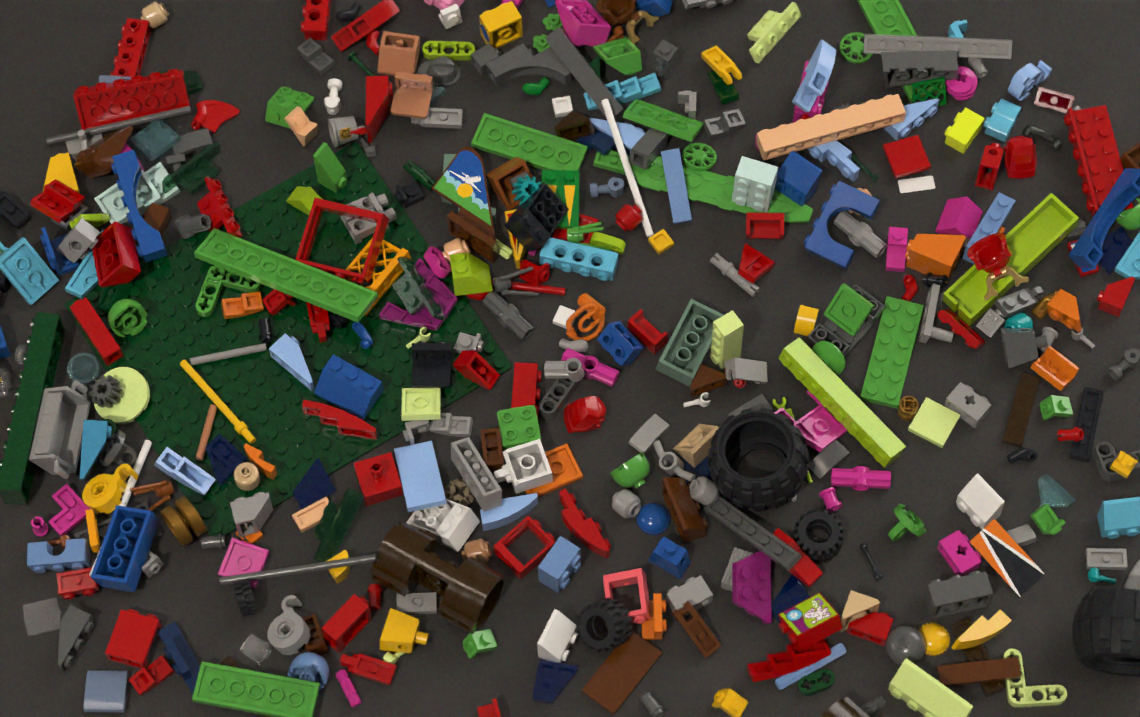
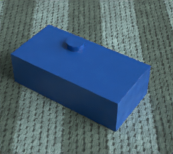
M116 505L91 574V578L100 587L135 593L142 573V567L146 562L160 522L152 511Z

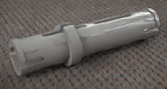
M719 253L714 255L715 258H711L710 263L714 264L722 271L724 276L732 279L751 297H755V292L758 293L760 291V287L740 276L734 264L727 262Z

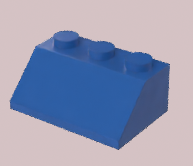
M333 354L322 370L314 394L364 420L384 390L382 381Z

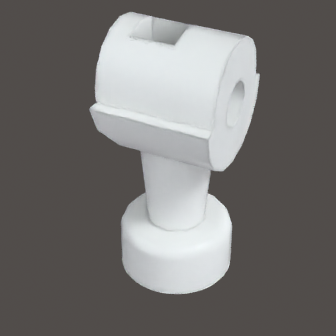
M332 78L328 80L327 87L330 90L329 97L324 99V104L327 112L330 115H335L341 108L338 91L342 89V81Z

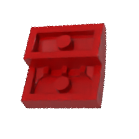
M55 179L44 186L41 194L31 199L30 205L58 223H61L83 203L85 197Z

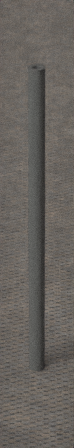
M190 106L84 129L87 137L128 126L192 113ZM78 131L46 138L47 144L52 145L78 139Z
M372 554L220 577L219 581L220 585H227L245 579L254 581L372 563L377 561V556Z

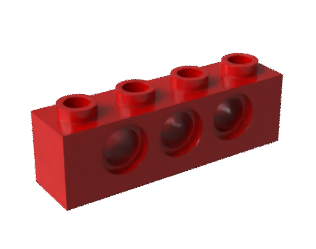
M305 0L307 2L306 6H303L305 21L301 22V32L304 33L305 40L311 38L313 40L327 41L331 0Z

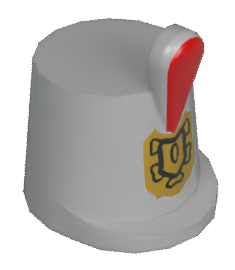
M354 116L328 119L329 133L335 148L355 141L359 138L358 135L367 133L364 125L357 127Z

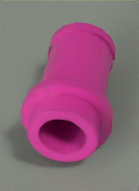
M39 516L34 517L36 521L31 520L34 534L39 537L46 535L49 530L48 525L44 522L43 518Z

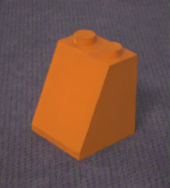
M916 234L914 240L910 239L906 248V267L923 274L930 272L933 275H947L949 281L962 255L966 236Z

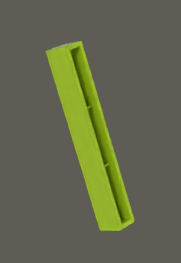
M800 337L783 349L778 358L781 363L834 415L835 419L861 443L863 448L871 453L877 462L885 468L900 457L906 446Z

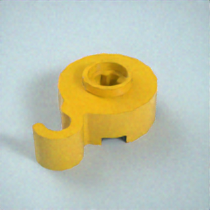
M122 464L118 466L113 475L104 473L95 476L86 484L83 490L82 498L84 503L94 510L95 514L111 513L115 510L116 505H120L122 502L120 499L127 487V477L132 476L136 480L138 479V474L129 464Z

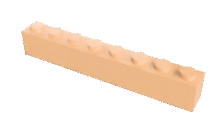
M899 94L887 95L881 99L869 100L860 105L854 104L842 110L836 109L827 114H818L813 118L799 119L795 123L781 124L773 129H763L757 133L756 143L764 161L789 154L792 150L796 152L904 122L906 111Z

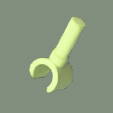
M422 327L419 331V336L406 344L408 349L412 347V343L429 341L431 333L423 335L427 331V327Z
M387 652L383 656V661L395 664L397 659L404 653L396 652L393 655Z

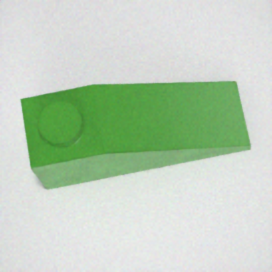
M323 142L313 155L318 183L337 193L347 183L346 170L328 144Z

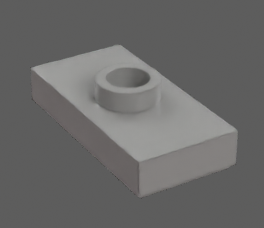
M407 593L405 597L397 594V610L405 614H436L437 593Z

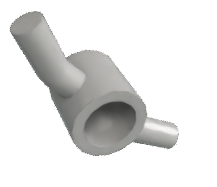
M659 440L653 443L659 456V466L671 476L678 475L691 482L695 480L694 474L683 470L684 463L673 452H664Z

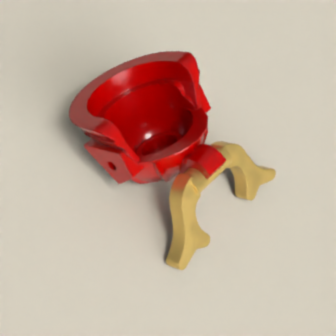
M1003 233L988 235L974 243L967 251V256L974 262L977 270L989 273L986 278L987 293L984 296L986 301L991 296H998V291L993 288L992 283L995 280L1004 278L1005 275H1010L1014 278L1016 287L1020 283L1029 281L1028 277L1019 275L1013 268L1007 266L1010 257L1013 255Z

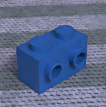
M620 321L609 323L597 338L602 348L608 351L614 357V361L621 366L632 364L644 349L642 344Z

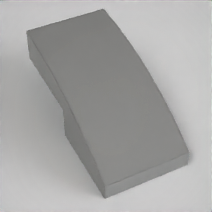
M441 413V419L431 420L429 430L430 432L442 435L470 438L473 419L472 417L452 416L451 413Z
M654 414L629 440V444L645 454L654 446L653 443L669 429L670 425Z

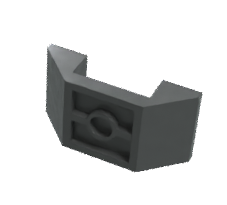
M854 284L852 289L874 305L856 336L852 337L830 319L823 325L819 323L807 336L815 344L819 341L831 342L839 348L844 357L849 355L867 335L885 308L884 304L856 284Z

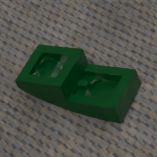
M714 70L708 72L710 82L722 105L739 100V94L733 84L728 85L725 83L723 78Z

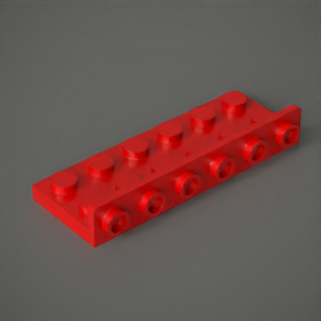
M171 69L167 73L162 74L154 72L146 77L138 75L130 80L117 79L113 83L106 84L105 82H100L92 87L86 85L78 87L74 91L73 97L82 130L190 106L183 70Z
M1106 105L1075 111L1072 108H1068L1064 115V123L1070 131L1068 138L1074 147L1073 157L1078 162V176L1082 177L1083 181L1082 191L1083 194H1086L1088 200L1086 201V207L1088 212L1091 211L1092 217H1094L1124 171ZM1132 202L1123 211L1133 208Z

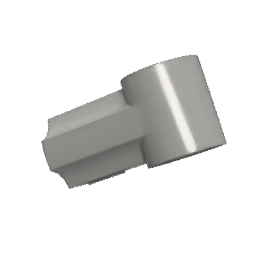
M570 358L567 361H546L544 365L546 379H569L573 382H578L584 377V369L577 358Z

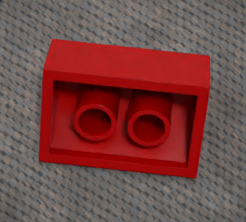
M116 221L96 237L98 242L92 248L100 287L129 283L141 272L135 240L131 231L132 228Z

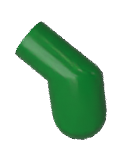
M543 77L539 83H525L522 90L528 95H540L550 82L547 78Z

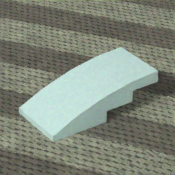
M161 162L146 172L141 170L142 175L136 190L138 212L142 215L150 207L151 203L161 205L181 192ZM117 183L94 198L103 213L109 214V222L111 224L114 221L120 224L128 222L126 213L129 212V209L123 205L121 197L124 196L123 190L119 191Z

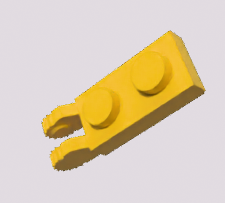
M717 45L701 52V58L728 85L733 83L732 77L728 74L732 72L737 80L742 79V74L735 63Z

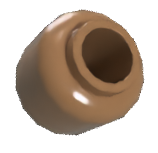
M481 538L467 542L462 551L463 560L465 561L467 558L473 557L475 559L480 558L488 563L490 557H492V549L489 542H485Z

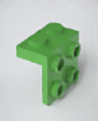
M280 87L267 103L265 121L291 129L284 118L296 107H301L303 112H305L313 103L314 96L306 92L292 90L289 87Z
M534 405L504 409L497 412L503 452L506 449L537 439L541 441Z

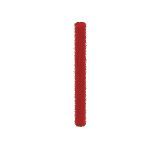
M511 282V288H508L556 295H565L566 288L545 285L536 287L532 284Z

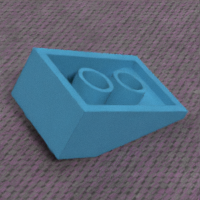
M83 420L80 465L81 481L86 480L105 448L107 439H111L112 428L108 426L107 421Z

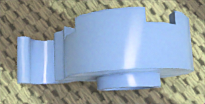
M1041 60L1037 67L1032 63L1025 65L1013 76L1008 92L1016 99L1024 100L1031 94L1029 91L1034 85L1037 87L1040 82L1046 80L1052 72V68Z

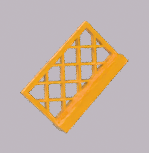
M372 239L345 270L359 271L362 274L361 270H363L364 264L361 265L360 261L367 257ZM385 240L382 241V249L378 255L383 254L384 260L377 261L375 267L385 265V269L379 273H375L374 269L371 277L373 283L371 286L365 287L378 294V298L365 313V316L412 262L408 250L404 248L399 249ZM386 253H397L394 258L386 259ZM346 278V279H345V280H347V281H350V282H352V283H355V282L352 281V279H349V278Z

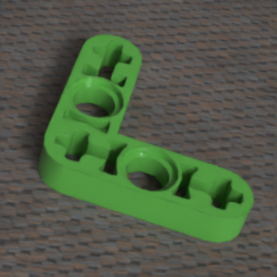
M214 265L209 268L197 299V313L202 317H208L213 313L223 286L252 293L260 291L262 284L256 282V284L250 286L249 283H252L253 280ZM217 272H220V275H217V277H214L213 274H216ZM234 275L240 277V280L236 283L230 282V278ZM210 287L216 289V292L212 295L206 293V290ZM205 299H207V300H208V301H207L208 308H205V310H202L201 307H204V306H205V304H206V300H205Z

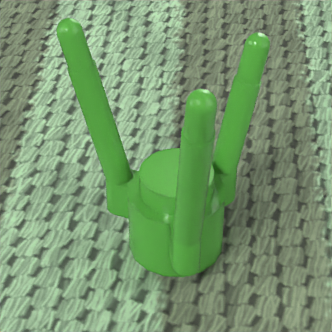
M601 222L567 228L568 242L612 251L610 248L580 242L584 240L583 233L604 230V227H596L602 225Z

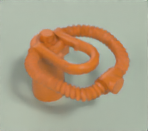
M584 293L580 295L577 301L580 307L566 321V335L573 340L582 339L588 342L601 333L605 323L604 315L606 310L593 297ZM586 311L587 314L578 322V329L585 333L591 331L597 324L598 327L589 336L581 338L577 336L576 331L572 327V322L579 314ZM592 317L595 320L587 328L582 327L586 319Z

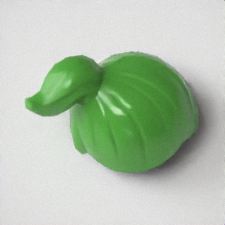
M1136 198L1139 203L1137 206L1121 212L1116 218L1119 225L1126 230L1140 229V198Z

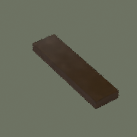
M1021 373L1002 443L1019 448L1022 447L1040 377Z
M966 618L950 626L956 640L972 626L969 618ZM983 644L961 649L968 662L991 660ZM1002 680L979 683L986 697L1005 690Z

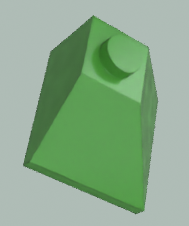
M627 37L593 46V50L608 65L621 73L633 75L636 72L642 71L640 50Z

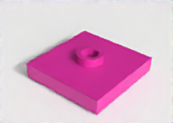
M232 537L218 575L227 577L260 572L264 568L270 551ZM258 580L249 581L251 587L256 588Z

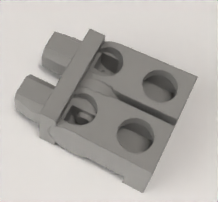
M371 193L368 197H363L346 204L385 214L389 218L386 229L389 228V223L396 219V213L393 208L385 211L382 209L389 205L385 194L375 196ZM340 215L355 244L362 242L363 238L374 234L377 223Z

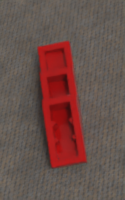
M303 400L302 408L304 414L319 416L321 424L337 426L338 434L377 440L376 428L362 419L323 403Z
M820 640L802 651L796 644L786 645V652L768 654L767 661L747 664V671L752 682L773 679L810 666L831 655V650L825 640Z

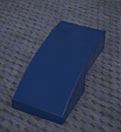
M595 130L596 134L577 139V142L588 146L590 151L595 149L604 156L616 147L614 138L598 130Z

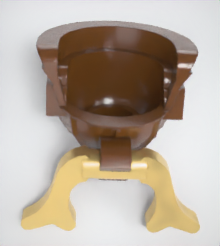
M598 0L596 9L603 14V19L611 26L627 24L626 30L629 40L634 45L640 40L634 33V28L638 22L645 18L647 26L652 27L653 23L659 20L658 16H651L646 11L640 10L636 13V0Z

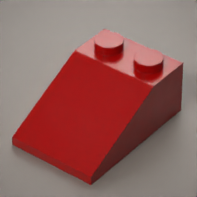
M366 76V131L368 143L373 142L391 111L394 92L393 83H389L388 76Z

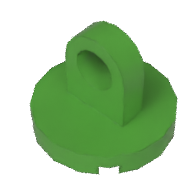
M900 503L893 509L900 522L888 533L890 539L894 542L901 538L908 530L918 537L924 535L927 532L924 528V523L913 511L909 510L907 512L904 509L906 506Z

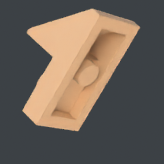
M296 107L284 118L303 146H306L318 135V124L311 122L301 107Z

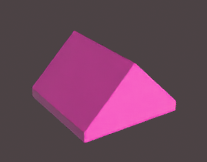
M968 197L947 199L935 232L946 235H964L966 238L971 239L977 229L983 211Z

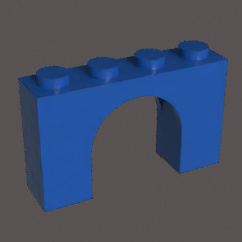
M838 181L837 185L834 184L829 193L831 197L828 202H824L821 208L822 214L820 218L817 217L812 226L814 230L811 235H807L804 245L807 252L847 270L855 252L834 241L829 236L828 225L831 218L841 211H853L873 220L881 203L879 199Z

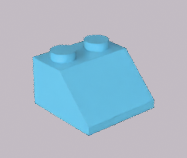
M1140 497L1102 502L1097 514L1102 538L1114 539L1120 535L1136 536L1140 533Z

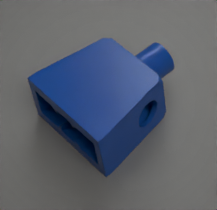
M662 537L648 559L649 562L679 579L682 578L691 564L688 551L666 537Z

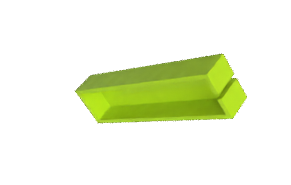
M1050 193L1005 235L1013 255L1010 257L1007 266L1013 268L1019 275L1025 276L1078 226L1079 217L1054 194ZM974 264L943 293V302L954 312L958 310V316L971 326L994 305L997 299H1000L1015 285V280L1012 276L1005 275L1004 278L995 280L992 286L998 291V296H991L986 301L984 296L987 293L986 278L989 273L983 270L978 271Z

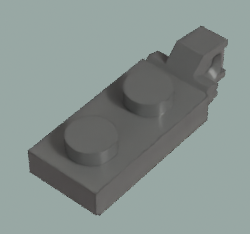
M1040 286L1032 290L1024 288L997 299L994 304L1004 317L1007 318L1032 308L1039 301L1038 299L1041 298L1044 291Z

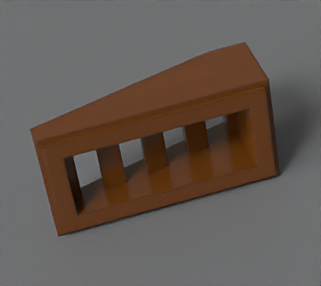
M316 614L302 618L307 625L315 623V625L309 627L311 633L309 641L312 642H308L307 645L304 643L306 651L317 653L320 656L327 654L328 649Z

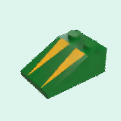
M542 170V184L546 183L569 209L556 229L579 227V170Z

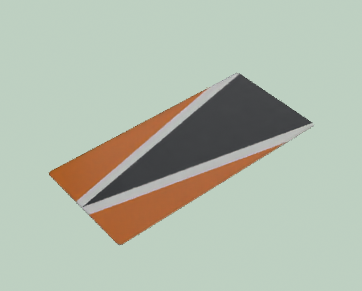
M995 519L970 541L1019 597L1044 575V572Z

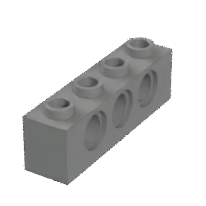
M467 437L452 442L451 460L482 510L485 512L502 506V489L470 438Z

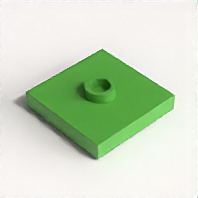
M844 283L840 286L823 315L854 337L874 305Z

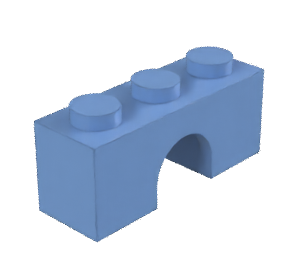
M85 538L66 540L65 550L57 556H53V547L47 541L28 543L27 566L35 573H45L46 570L62 572L68 568L79 570L84 569V567H90V542Z

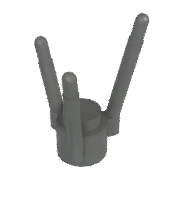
M528 267L508 275L494 277L493 287L495 292H501L502 296L508 294L539 296L538 292L508 290V288H511L510 278L531 271L533 267Z

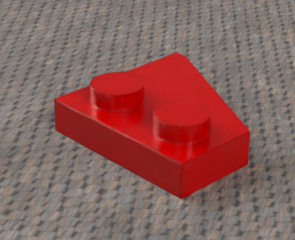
M745 244L738 274L747 281L754 283L774 267L775 262L753 247Z

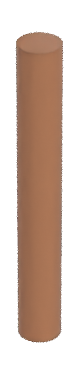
M210 405L195 457L197 460L202 461L204 458L217 410L215 405Z

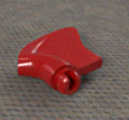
M201 101L196 104L197 114L191 123V127L194 130H199L200 127H203L215 134L223 123L238 116L240 111L238 108L222 101Z

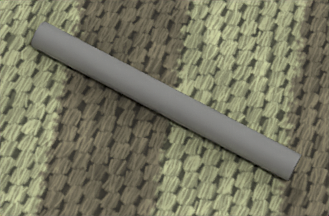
M266 343L193 357L190 358L192 366L266 351L267 347Z

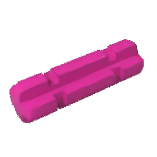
M346 670L338 671L336 677L346 697L349 698L351 707L360 705L361 700L356 695V690Z

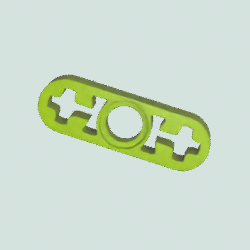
M427 41L423 44L422 51L423 56L429 60L448 57L451 60L468 61L471 60V54L475 52V46L471 42ZM448 47L454 49L451 54H446L444 50Z

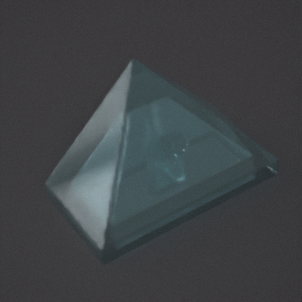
M1048 474L1039 478L1038 486L1041 506L1048 504L1050 507H1068L1076 502V499Z

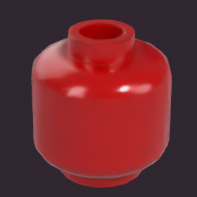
M625 204L615 214L617 219L615 223L625 232L627 230L633 231L643 220L640 215L642 211L635 204L633 206Z

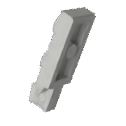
M429 108L427 118L411 117V124H420L422 127L462 129L463 110Z

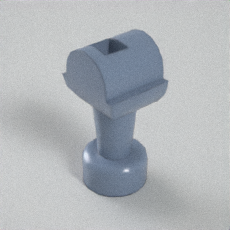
M612 177L608 184L597 186V183H589L591 198L598 197V193H610L614 198L621 196L624 193V181L621 178Z

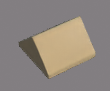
M698 424L673 450L695 468L708 456L711 440L719 427Z
M851 590L841 617L843 629L840 632L847 630L850 622L873 612L878 613L879 600Z

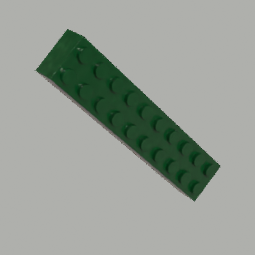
M36 312L35 319L33 318L31 322L32 334L27 339L28 352L23 357L24 370L20 371L19 381L21 383L15 393L17 401L11 411L13 418L12 423H9L7 429L8 441H5L3 446L4 459L0 460V496L3 502L7 504L28 505L36 464L29 460L44 389L54 387L66 332L59 314Z

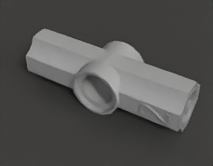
M846 211L841 212L834 220V224L848 235L849 240L854 245L862 246L874 257H880L887 248V244L873 233L868 224L857 221Z

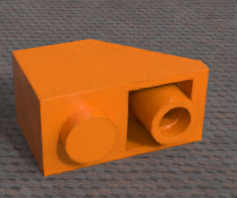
M1060 289L1047 303L1048 314L1051 319L1058 320L1069 329L1080 332L1082 328L1077 299L1070 293Z

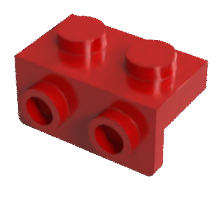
M92 567L56 573L59 597L64 600L74 599L75 595L92 596L95 592L100 591L99 585L89 576Z

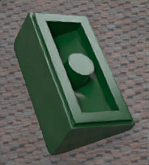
M129 282L107 286L96 309L109 314L113 304L119 300L127 299L133 284Z

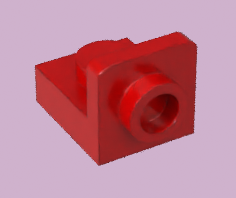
M526 259L520 262V270L533 267V270L519 275L520 279L536 287L548 280L550 264L545 263L539 267Z
M275 289L262 299L267 310L272 315L278 313L286 304L296 305L293 296Z

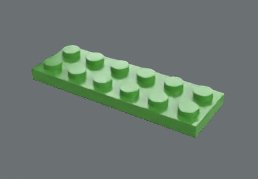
M484 113L471 142V147L510 160L519 157L525 160L527 165L541 170H580L588 151V146L486 113Z
M889 296L886 297L885 308L882 312L860 400L898 409L924 305Z
M201 662L192 701L272 717H313L320 683Z

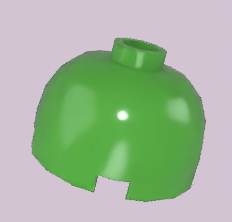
M133 299L119 300L109 310V325L114 333L120 337H126L125 335L129 334L134 336L146 326L147 312L138 301Z
M641 452L619 468L610 472L618 485L625 488L632 486L638 488L646 483L644 479L649 475V462L644 453Z

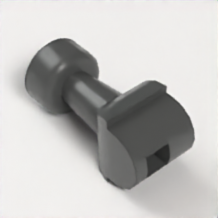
M1135 348L1126 350L1122 361L1117 366L1112 365L1107 369L1109 376L1113 380L1118 381L1123 376L1122 372L1129 367L1132 369L1136 368L1140 359V351Z

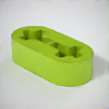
M594 232L590 239L591 245L610 248L612 252H616L618 255L623 254L626 243L623 240L599 232Z

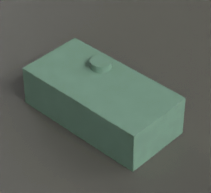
M691 299L655 370L690 387L712 344L713 322L724 315Z

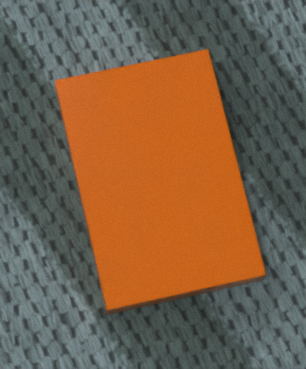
M567 443L545 452L552 471L553 482L526 490L525 492L527 495L537 493V496L541 497L583 479L582 472Z

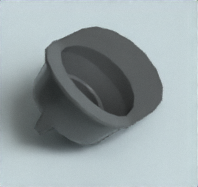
M439 57L435 60L426 61L417 70L418 75L432 76L433 85H452L460 79L461 75L458 65L448 57Z

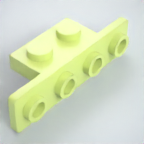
M792 2L783 13L769 10L747 34L749 40L756 41L749 50L755 63H760L801 17V12L795 2Z

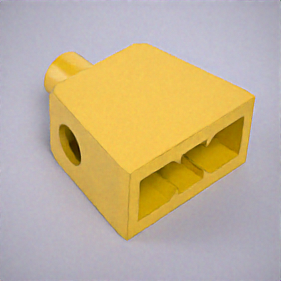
M390 608L380 638V650L412 653L415 643L427 645L429 634L419 631L420 621L417 618Z

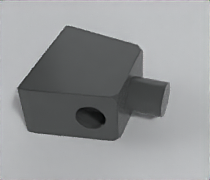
M1032 328L1001 329L1005 361L1008 368L1037 359V348L1048 347L1046 335L1035 337Z

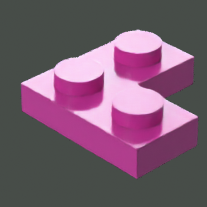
M68 484L52 495L53 500L63 510L48 521L49 525L60 537L66 535L86 519L85 510L90 509Z

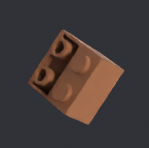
M383 31L379 50L378 74L395 76L396 72L415 74L421 48L419 36Z

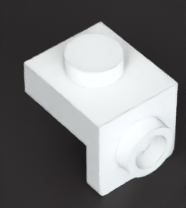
M457 4L440 11L439 18L445 29L462 23L460 9Z

